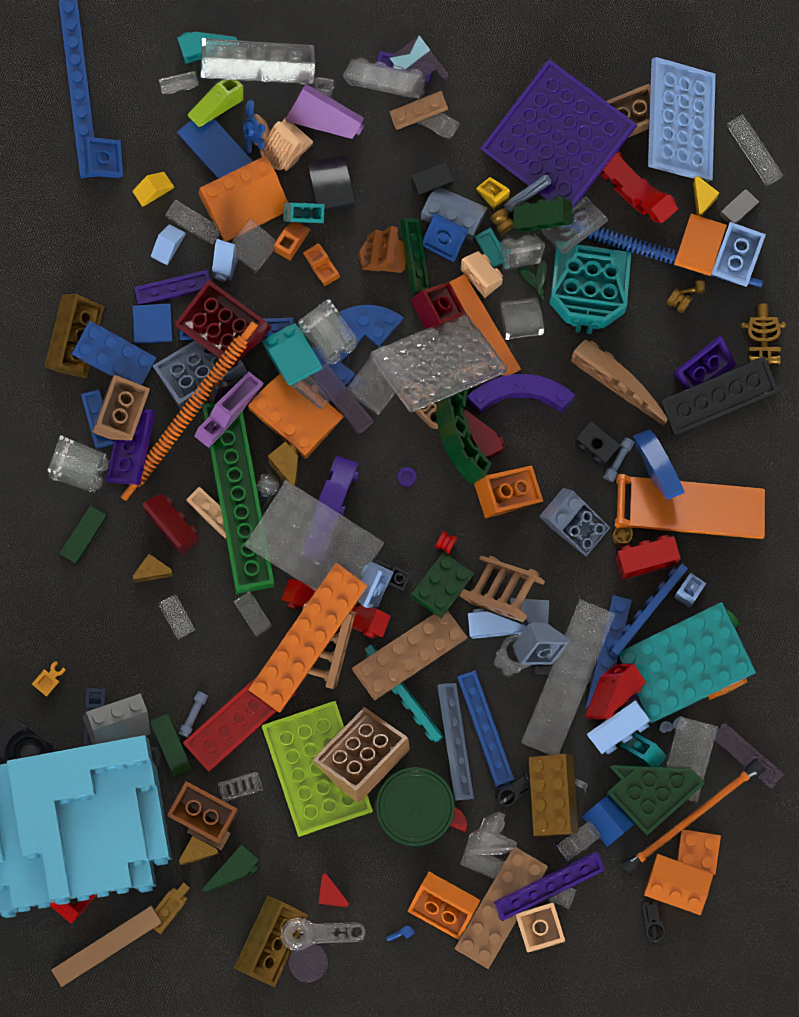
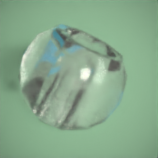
M271 473L262 474L258 480L257 492L265 497L273 496L279 489L278 478Z

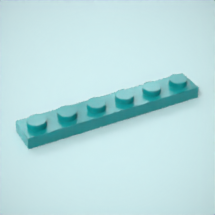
M370 645L365 649L368 653L366 657L368 658L378 651L375 645ZM403 682L391 689L396 695L399 694L403 699L401 703L407 710L411 709L414 713V720L419 726L421 724L426 729L425 734L431 741L439 742L444 738V735Z

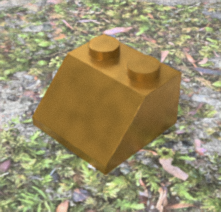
M284 442L268 455L270 466L294 493L297 489L299 452L292 444L288 445Z

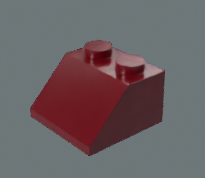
M449 282L422 290L410 300L427 333L440 330L467 315Z

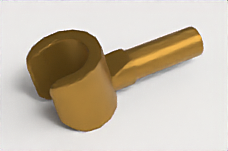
M695 281V287L681 290L682 294L694 292L702 294L705 291V282Z

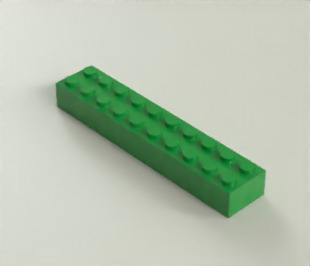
M205 403L202 405L204 422L209 418L215 404ZM242 411L209 448L236 594L274 587Z

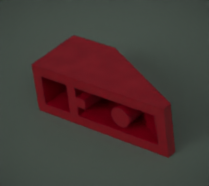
M463 408V415L467 418L471 432L469 437L473 445L478 446L487 459L502 453L505 443L501 435L497 436L494 430Z

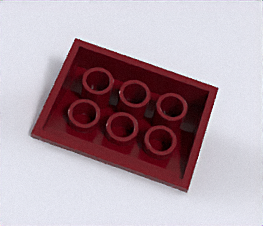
M210 280L205 283L174 324L215 356L222 358L221 355L225 354V350L230 351L227 347H233L230 343H236L233 339L239 335L241 336L253 321L258 326L248 338L247 348L244 349L242 347L244 352H239L241 356H236L238 358L237 361L233 360L235 364L258 345L271 329V326L264 319Z

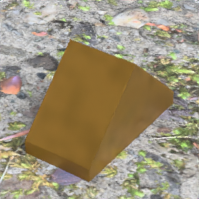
M148 554L133 575V579L137 583L171 577L173 572L168 566Z
M192 836L179 862L180 865H185L219 855V852L216 848Z

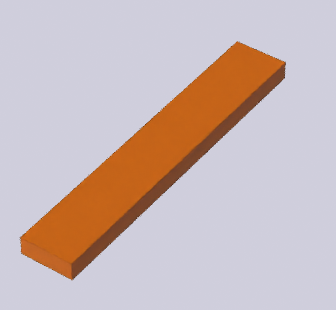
M463 274L450 281L449 283L469 321L501 375L506 376L520 372V366L466 275Z

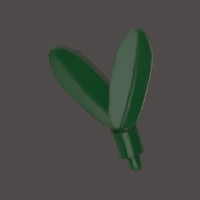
M541 261L538 264L536 276L527 268L520 267V276L535 288L538 296H541V299L544 300L545 291L543 285L547 274L546 262Z

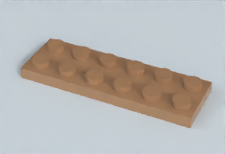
M449 611L446 612L442 619L433 614L354 666L352 670L375 701L465 641L468 637Z
M514 846L454 949L489 969L517 921L516 915L501 921L493 902L541 879L548 866Z

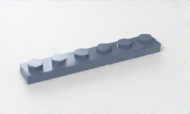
M456 683L439 684L437 686L455 801L474 799Z

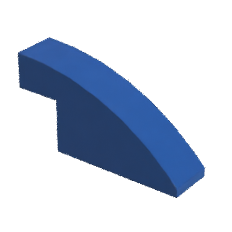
M649 429L634 435L636 448L643 456L648 476L663 496L669 500L685 493L666 452L652 430Z

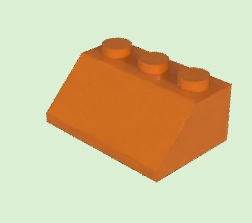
M657 854L644 890V896L701 915L708 896L713 873Z
M428 872L408 912L459 940L481 900Z

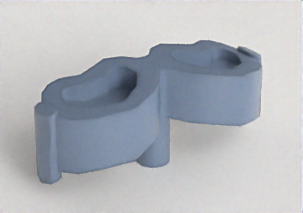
M677 718L673 724L664 721L659 726L658 731L664 734L665 732H671L673 729H684L688 721L683 718Z

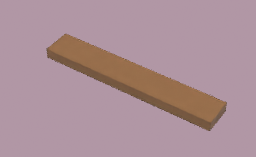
M150 906L51 971L60 986L63 987L157 927L162 921L153 906Z

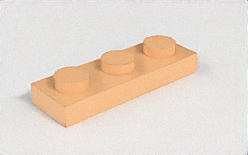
M198 487L186 499V502L226 539L220 506L203 489Z

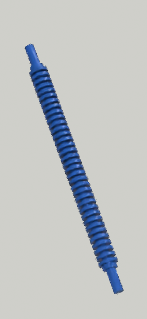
M574 221L572 225L560 226L570 229L576 236L579 232L580 237H582V234H585L584 238H587V235H589L590 240L593 236V241L599 238V243H601V240H603V244L608 241L607 245L610 246L612 242L613 247H615V244H618L617 248H620V245H622V250L627 247L626 251L632 248V253H634V250H636V254L641 251L640 255L642 256L645 252V257L651 254L650 258H653V255H655V260L660 257L659 261L665 258V263H667V260H670L669 264H672V261L675 263L677 254H675L676 250L674 249L671 253L670 248H668V251H665L666 247H663V250H661L660 245L656 248L657 244L651 247V242H649V245H646L647 241H644V244H642L641 239L639 243L637 238L632 241L633 237H630V240H628V235L623 238L624 234L618 237V232H616V235H613L614 231H611V234H609L608 229L605 233V228L599 231L600 227L597 226L595 230V225L590 228L591 224L585 227V222L580 225L581 221ZM750 277L748 284L761 288L763 280Z

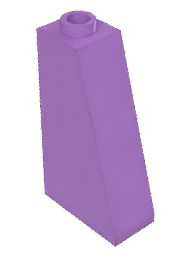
M305 84L285 119L294 124L353 139L355 134L359 135L364 127L361 124L364 119L362 116Z

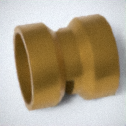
M506 208L495 212L490 217L491 221L498 225L497 230L500 234H504L514 227V221L509 218Z
M676 288L666 304L676 307L677 311L683 314L690 304L692 297L683 295L682 291Z
M616 527L612 540L617 546L624 547L630 543L633 532L630 527Z

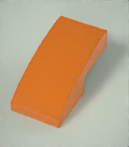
M319 243L303 252V255L324 287L340 278L338 271Z

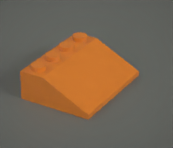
M267 156L199 188L198 193L225 242L284 214V203H288Z
M281 374L260 391L248 405L249 410L285 442L289 445L292 444L305 459L310 456L344 418L340 412L303 380L289 386Z

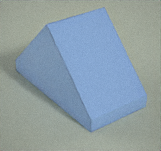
M169 224L158 235L151 257L168 266L186 233Z
M690 573L674 598L690 608L706 583Z

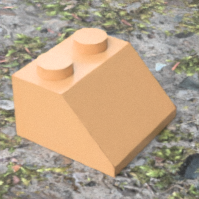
M478 251L462 259L461 271L481 295L486 298L502 285L503 275L497 268L494 269L490 265L491 262L485 254L481 255Z
M554 903L516 914L527 953L565 942Z

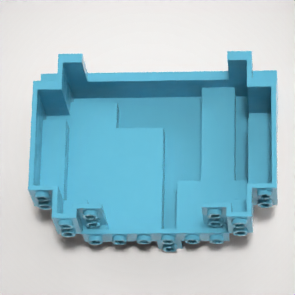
M145 735L9 760L7 764L0 765V915L2 917H15L17 912L30 911L32 906L38 905V909L47 908L53 902L63 905L70 903V899L77 898L78 901L89 900V896L96 894L99 898L109 896V892L117 891V894L127 893L129 888H135L143 893L153 891L152 887L157 886L153 863L157 866L168 864V860H172L158 771L157 767L153 764L149 739Z

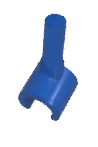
M405 926L397 933L387 936L386 939L390 941L401 935L408 939L415 932L411 926Z

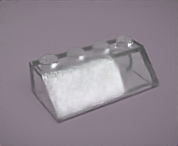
M363 58L351 59L343 75L349 85L415 99H421L426 77L420 70L411 69V71H406L401 66L393 65V68L387 67L385 63H368V60Z

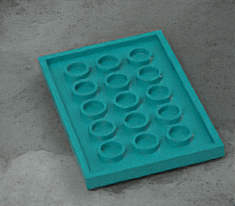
M723 602L621 651L619 654L622 664H634L646 681L641 687L642 690L637 695L647 716L651 720L650 723H654L757 673Z

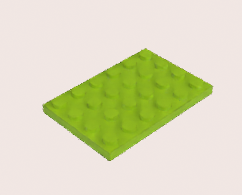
M336 701L262 725L298 837L373 812L367 795L359 803L345 794L313 762V759L344 728Z

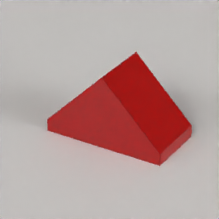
M324 873L321 880L319 904L347 908L350 904L327 874Z

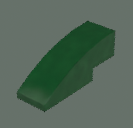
M168 713L151 720V726L173 776L176 777L192 770Z

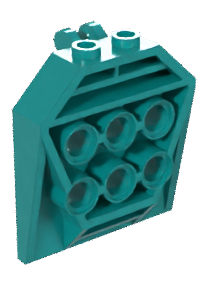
M564 242L556 243L549 303L566 323L576 326L575 332H580L583 325L587 326V334H591L592 329L605 328L625 313L628 300L631 252ZM569 268H575L577 271H571ZM592 270L596 274H590L588 271ZM607 273L613 274L614 277L608 276ZM567 288H572L574 292L568 291ZM585 291H591L593 294L589 295ZM608 293L612 297H606L604 294Z

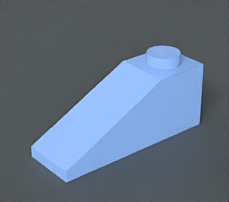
M217 239L212 274L219 281H231L238 262L235 244Z
M475 609L473 613H468L469 631L472 639L522 634L527 627L484 611V609Z

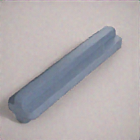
M543 175L504 203V208L508 212H512L513 207L520 206L521 203L526 202L550 185L551 179L548 175Z

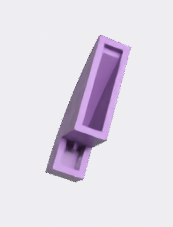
M248 372L215 404L209 418L198 427L194 437L210 448L245 409L264 383Z

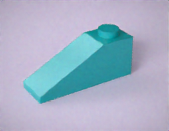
M185 32L180 37H177L185 64L238 47L237 38L233 36Z

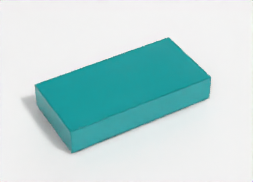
M491 228L474 236L482 253L489 258L490 265L493 268L509 261Z

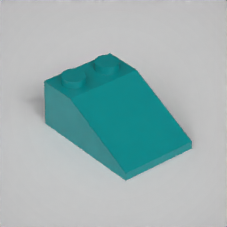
M295 323L262 340L268 357L289 386L323 369L303 333Z

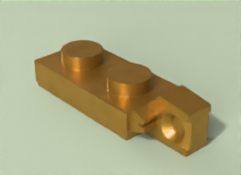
M183 883L178 890L173 888L155 908L162 923L153 929L159 934L163 933L186 904L185 902L188 898L185 895L190 890L186 883Z

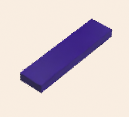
M208 270L134 287L138 305H148L198 293L210 278Z

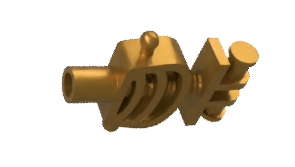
M758 304L757 317H751L748 324L745 322L740 324L741 328H748V339L760 344V347H749L748 354H758V356L749 355V362L762 357V354H766L769 366L771 364L780 365V355L771 356V354L780 353L781 347H768V344L778 339L781 333L780 328H785L786 323L782 322L779 324L777 317H769L768 304ZM776 333L774 337L768 338V335Z

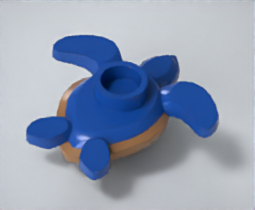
M249 100L245 107V113L248 118L243 124V132L245 135V150L247 154H252V142L258 145L259 149H264V141L268 138L270 131L265 119L258 114H254V101Z

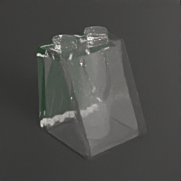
M327 299L298 321L300 331L327 366L330 363H337L342 358V354L345 352L350 353L356 348L357 337L330 299Z
M60 436L47 472L52 480L95 493L96 489L101 487L103 481L101 475L103 471L107 470L109 460H107L105 453Z

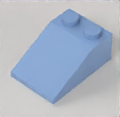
M730 222L711 274L747 287L766 234Z
M369 562L361 572V575H363L362 581L368 587L358 600L366 608L379 606L393 575V571Z

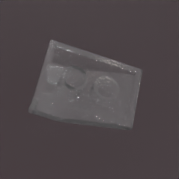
M532 235L523 236L518 240H513L512 238L503 240L499 245L503 270L540 263L545 248L544 242L539 237H532Z

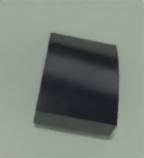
M344 156L307 163L316 204H324V213L355 207Z

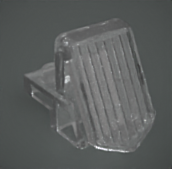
M497 812L483 818L480 829L470 833L464 850L466 856L507 854L516 848V841L499 834L505 825L503 821L504 814Z

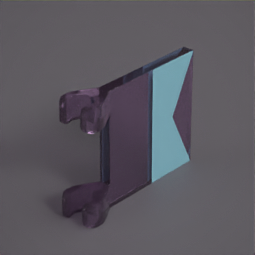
M420 36L390 57V60L419 98H422L425 92L418 83L436 70L443 80L449 77L448 72Z

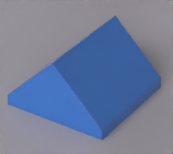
M607 795L582 816L606 847L636 824L610 795Z

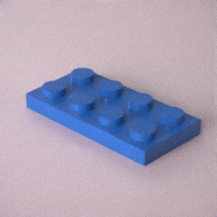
M92 321L88 322L71 355L111 377L116 375L139 385L143 384L156 360L155 356Z

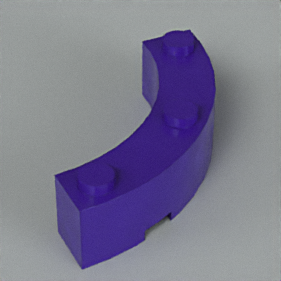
M512 374L498 377L482 384L467 396V402L481 414L490 406L504 399L534 398L541 400V402L550 405L559 413H562L574 401L575 394L563 385L542 376Z
M336 456L329 473V479L326 480L311 522L313 526L307 535L301 557L322 564L326 557H330L333 549L330 546L339 516L343 517L346 506H344L345 499L352 482H356L359 475L357 462Z

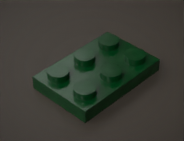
M443 552L410 597L442 619L475 573Z

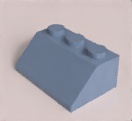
M438 187L428 197L421 213V220L430 223L433 215L437 213L468 229L465 239L473 242L474 236L488 208Z

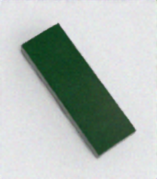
M90 505L59 554L77 564L107 515Z

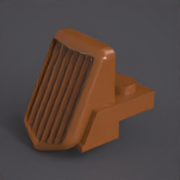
M390 226L384 231L376 229L367 235V240L357 252L363 270L401 273L405 270L403 241L398 240L397 227Z

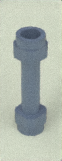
M626 437L623 439L620 445L621 449L611 467L607 468L603 476L604 479L609 482L615 480L618 474L617 470L627 452L631 451L635 443L634 441Z
M197 692L193 699L195 703L185 724L181 726L179 735L186 738L190 737L194 721L201 706L205 705L208 695Z

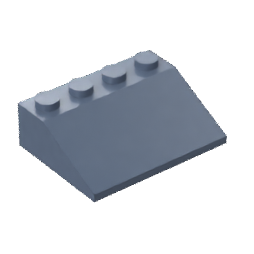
M193 341L153 365V368L178 408L183 410L182 407L186 406L185 403L189 402L188 399L192 398L191 395L195 394L194 391L198 390L197 387L201 386L200 383L204 382L203 379L207 378L206 375L210 374L209 371L213 370L212 367L216 366L215 363L219 362V358L198 342ZM239 360L231 369L227 368L229 372H224L226 376H221L223 380L218 381L221 383L246 375L247 370L242 361ZM206 396L208 398L207 401L203 400L205 403L209 402L208 396Z

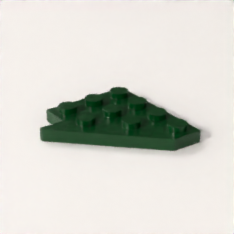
M612 764L610 768L620 777V780L607 793L639 828L648 835L698 791L705 782L692 768Z

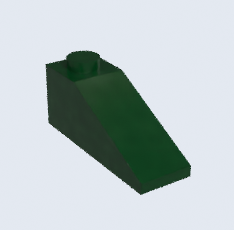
M240 845L202 890L208 893L247 877L249 873L253 875L260 867L258 865L260 861L243 845Z

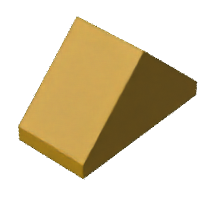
M165 172L147 175L133 190V193L141 206L144 207L172 190L174 186Z
M698 176L694 178L693 188L696 214L702 217L718 198L719 192Z
M491 177L476 188L478 193L494 211L509 199L510 190Z

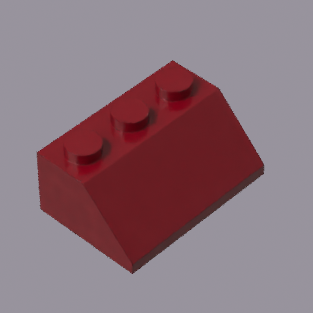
M159 494L144 502L142 506L145 513L181 555L199 541L198 531L193 525H187L185 522L187 518L180 510L176 512L172 507L175 504L168 496L164 497L162 494Z

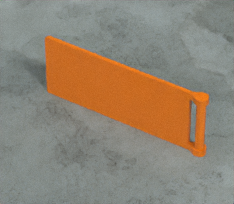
M618 474L616 476L618 497L615 527L617 528L633 527L764 539L765 490L763 488L680 481L685 493L667 500L651 478L630 477L625 474ZM626 484H631L630 520L624 518Z

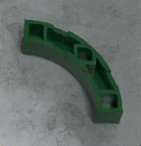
M454 376L443 383L439 390L436 406L437 424L440 438L452 463L472 485L486 477L492 463L485 457L478 446L473 445L469 437L471 432L467 418L463 415L469 387L457 376Z

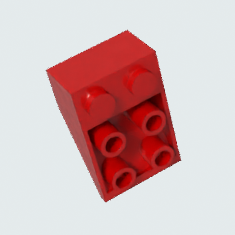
M614 664L600 677L585 714L587 719H610L615 715V711L619 707H623L629 702L628 699L632 695L642 690L641 687L646 681L634 664Z

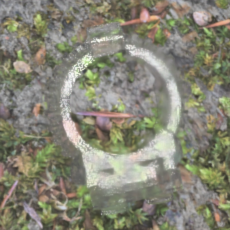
M513 634L507 637L506 640L504 639L500 647L501 649L496 652L497 657L494 659V665L497 668L500 667L503 670V674L507 677H511L514 673H519L522 668L525 669L531 666L513 662L509 659L506 652L508 645L517 640L521 634Z

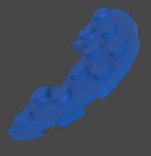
M377 305L354 306L334 315L344 344L353 339L357 344L348 351L345 348V353H343V347L342 353L338 355L340 357L327 366L325 361L331 354L313 342L312 350L323 369L312 375L318 390L330 404L333 403L355 377V373L343 365L342 362L363 337L366 336L380 347L402 322L404 317L388 308Z

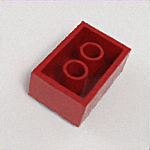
M664 535L658 537V541L651 543L650 540L642 541L636 547H631V545L621 547L615 557L621 580L677 565L680 555L674 536Z

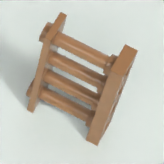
M480 556L479 559L487 564L474 590L472 589L470 592L463 589L460 597L477 607L524 622L527 615L521 611V605L533 582L544 585L545 581L539 577L540 573L533 569L527 571L500 562V560L493 556H489V558ZM493 569L500 570L488 593L482 596L481 592ZM506 574H512L501 598L495 600L494 596ZM520 577L526 579L514 603L509 605L507 601Z
M354 611L348 614L341 625L340 632H337L330 640L336 644L335 651H323L319 656L331 662L330 670L325 671L312 667L308 674L324 678V681H327V688L334 689L338 684L356 614Z

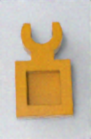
M57 661L52 663L49 673L44 669L32 683L46 697L60 683L56 678L64 675L66 672L65 668H62L60 672L55 671V667L58 665Z

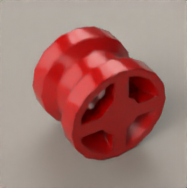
M443 531L435 548H442L445 550V553L450 554L458 537L450 536L446 531Z

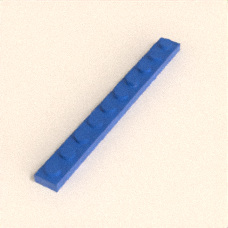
M59 0L80 178L96 177L86 175L83 139L85 137H94L78 0Z

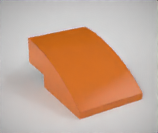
M691 214L674 265L711 276L727 225Z

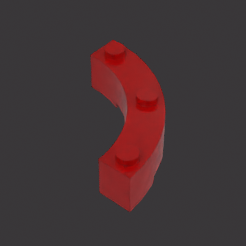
M619 150L600 173L604 179L609 178L615 185L613 189L641 214L645 215L648 213L650 215L649 218L657 223L662 224L678 210L675 205V199L671 195L664 194L653 188L645 178L639 177L622 159V154Z
M289 579L281 600L288 603V608L302 610L304 604L310 601L317 588L300 580ZM360 604L359 607L354 606L351 611L356 612L352 629L362 632L364 636L374 639V636L383 637L391 616L376 608H366Z

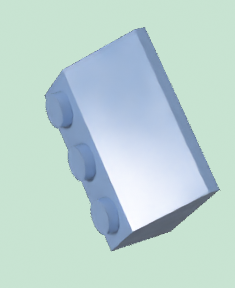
M634 701L587 735L601 754L606 752L609 755L617 749L616 745L621 741L626 743L633 738L632 734L637 730L642 732L648 728V723L651 720L638 701Z

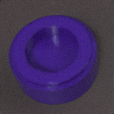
M410 467L400 469L397 475L399 484L404 487L412 486L416 482V472Z

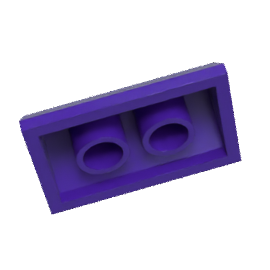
M719 336L679 367L673 377L683 389H687L727 372L736 364L723 338Z

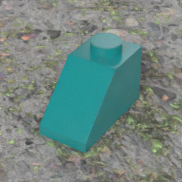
M635 732L632 734L633 738L628 742H621L620 746L645 766H660L667 757L655 743Z

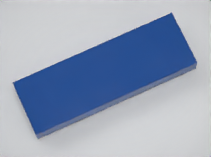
M100 390L81 394L95 448L99 449L113 445V439L92 433L103 403Z

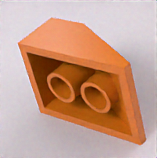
M532 465L487 475L474 483L485 518L502 515L543 502Z

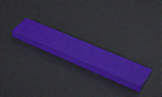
M594 852L493 902L499 919L504 921L605 871L598 852Z

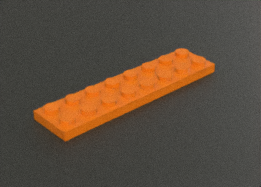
M335 563L248 690L280 713L368 585L344 567Z

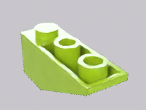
M231 74L218 82L188 113V117L198 127L203 126L243 101V85Z

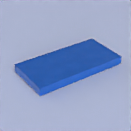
M215 119L201 127H198L191 120L177 131L180 138L217 179L253 162Z

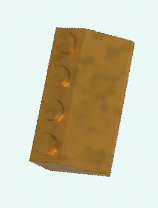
M78 294L62 295L44 367L59 373L87 378L90 365L71 355L89 321L100 326L105 306Z
M267 895L234 968L275 987L308 915Z

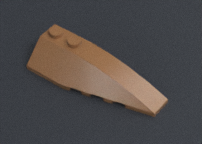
M586 339L575 349L571 359L573 364L662 426H665L668 419L657 402L627 369L614 360L615 357L611 353L603 352L595 342L587 341Z

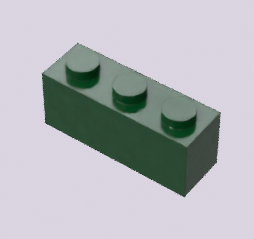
M554 197L551 201L537 200V203L534 204L524 202L521 203V206L513 207L514 229L523 233L573 224L572 202L565 200L564 197Z

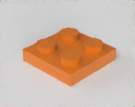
M682 829L677 861L715 875L721 835Z

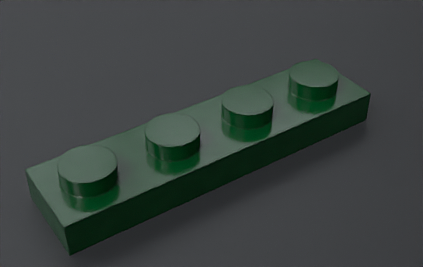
M404 218L400 220L410 289L411 293H420L422 290L430 288L419 219Z

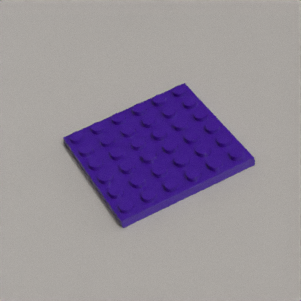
M548 59L480 149L528 186L543 175H548L551 179V184L538 193L548 201L553 200L554 197H564L565 200L572 202L573 210L637 127V124Z

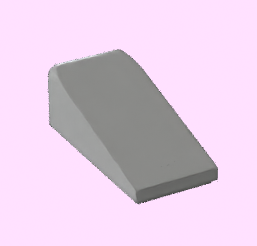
M745 189L721 211L720 216L728 224L730 222L738 224L759 201Z

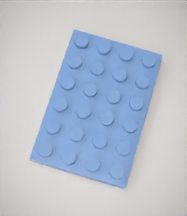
M658 57L652 59L648 167L693 179L699 176L705 182L713 181L714 73Z

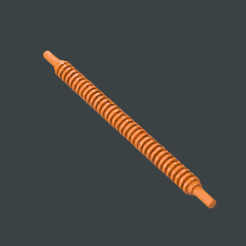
M252 321L241 336L239 335L233 339L236 343H230L233 347H227L230 351H224L225 354L221 355L222 358L218 359L219 362L215 363L216 366L212 367L213 370L209 371L210 374L206 375L207 378L203 379L204 382L200 383L201 386L197 387L198 390L194 391L195 394L191 395L192 398L188 399L189 402L185 403L186 406L182 407L183 410L179 411L180 414L176 415L177 418L173 419L174 422L170 423L171 426L167 427L168 430L164 431L165 434L161 435L162 438L158 439L159 442H156V446L152 447L153 450L149 451L150 454L146 455L147 458L140 485L129 484L121 495L122 499L127 501L137 486L140 487L141 484H145V481L148 480V477L151 476V473L160 464L159 460L162 461V456H166L164 452H169L167 448H172L170 444H175L173 440H178L176 436H181L180 433L184 432L183 429L187 428L186 425L190 424L189 421H192V417L196 416L195 413L199 412L198 409L202 408L200 404L204 405L205 402L203 400H208L206 396L210 397L209 392L212 391L213 385L220 383L218 380H223L221 376H226L224 372L228 373L229 370L227 368H232L230 364H235L233 360H238L236 356H241L239 352H244L242 347L244 349L247 348V340L258 326Z

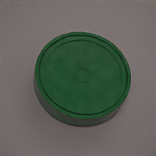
M412 767L394 773L384 782L377 796L376 812L381 828L393 841L407 847H423L436 842L447 832L454 817L455 804L450 787L442 777L428 769Z

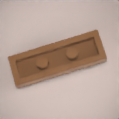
M439 91L389 112L394 126L398 130L446 111L448 107L442 91Z

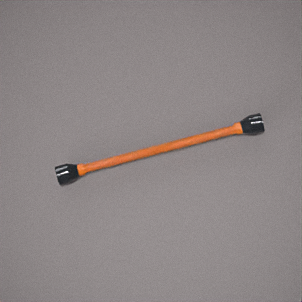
M755 758L747 765L738 779L736 778L734 782L732 781L730 785L728 784L726 788L724 787L722 791L720 790L718 794L688 815V817L674 826L671 831L669 830L667 834L665 833L661 839L659 838L657 842L655 841L653 845L651 844L649 848L647 847L645 851L628 857L620 863L621 866L631 876L652 852L654 853L662 844L664 845L666 841L668 842L670 838L672 839L674 835L676 836L678 832L680 833L682 829L686 828L700 815L726 797L729 792L731 793L743 781L747 782L749 779L762 774L766 770L764 766Z

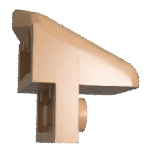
M284 119L282 122L278 121L273 126L268 138L264 141V149H260L261 157L267 156L273 169H284L287 171L313 145V141L296 125Z

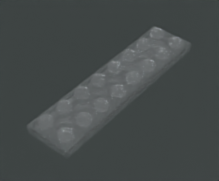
M579 599L565 633L570 643L552 665L522 739V744L549 755L560 753L615 613Z

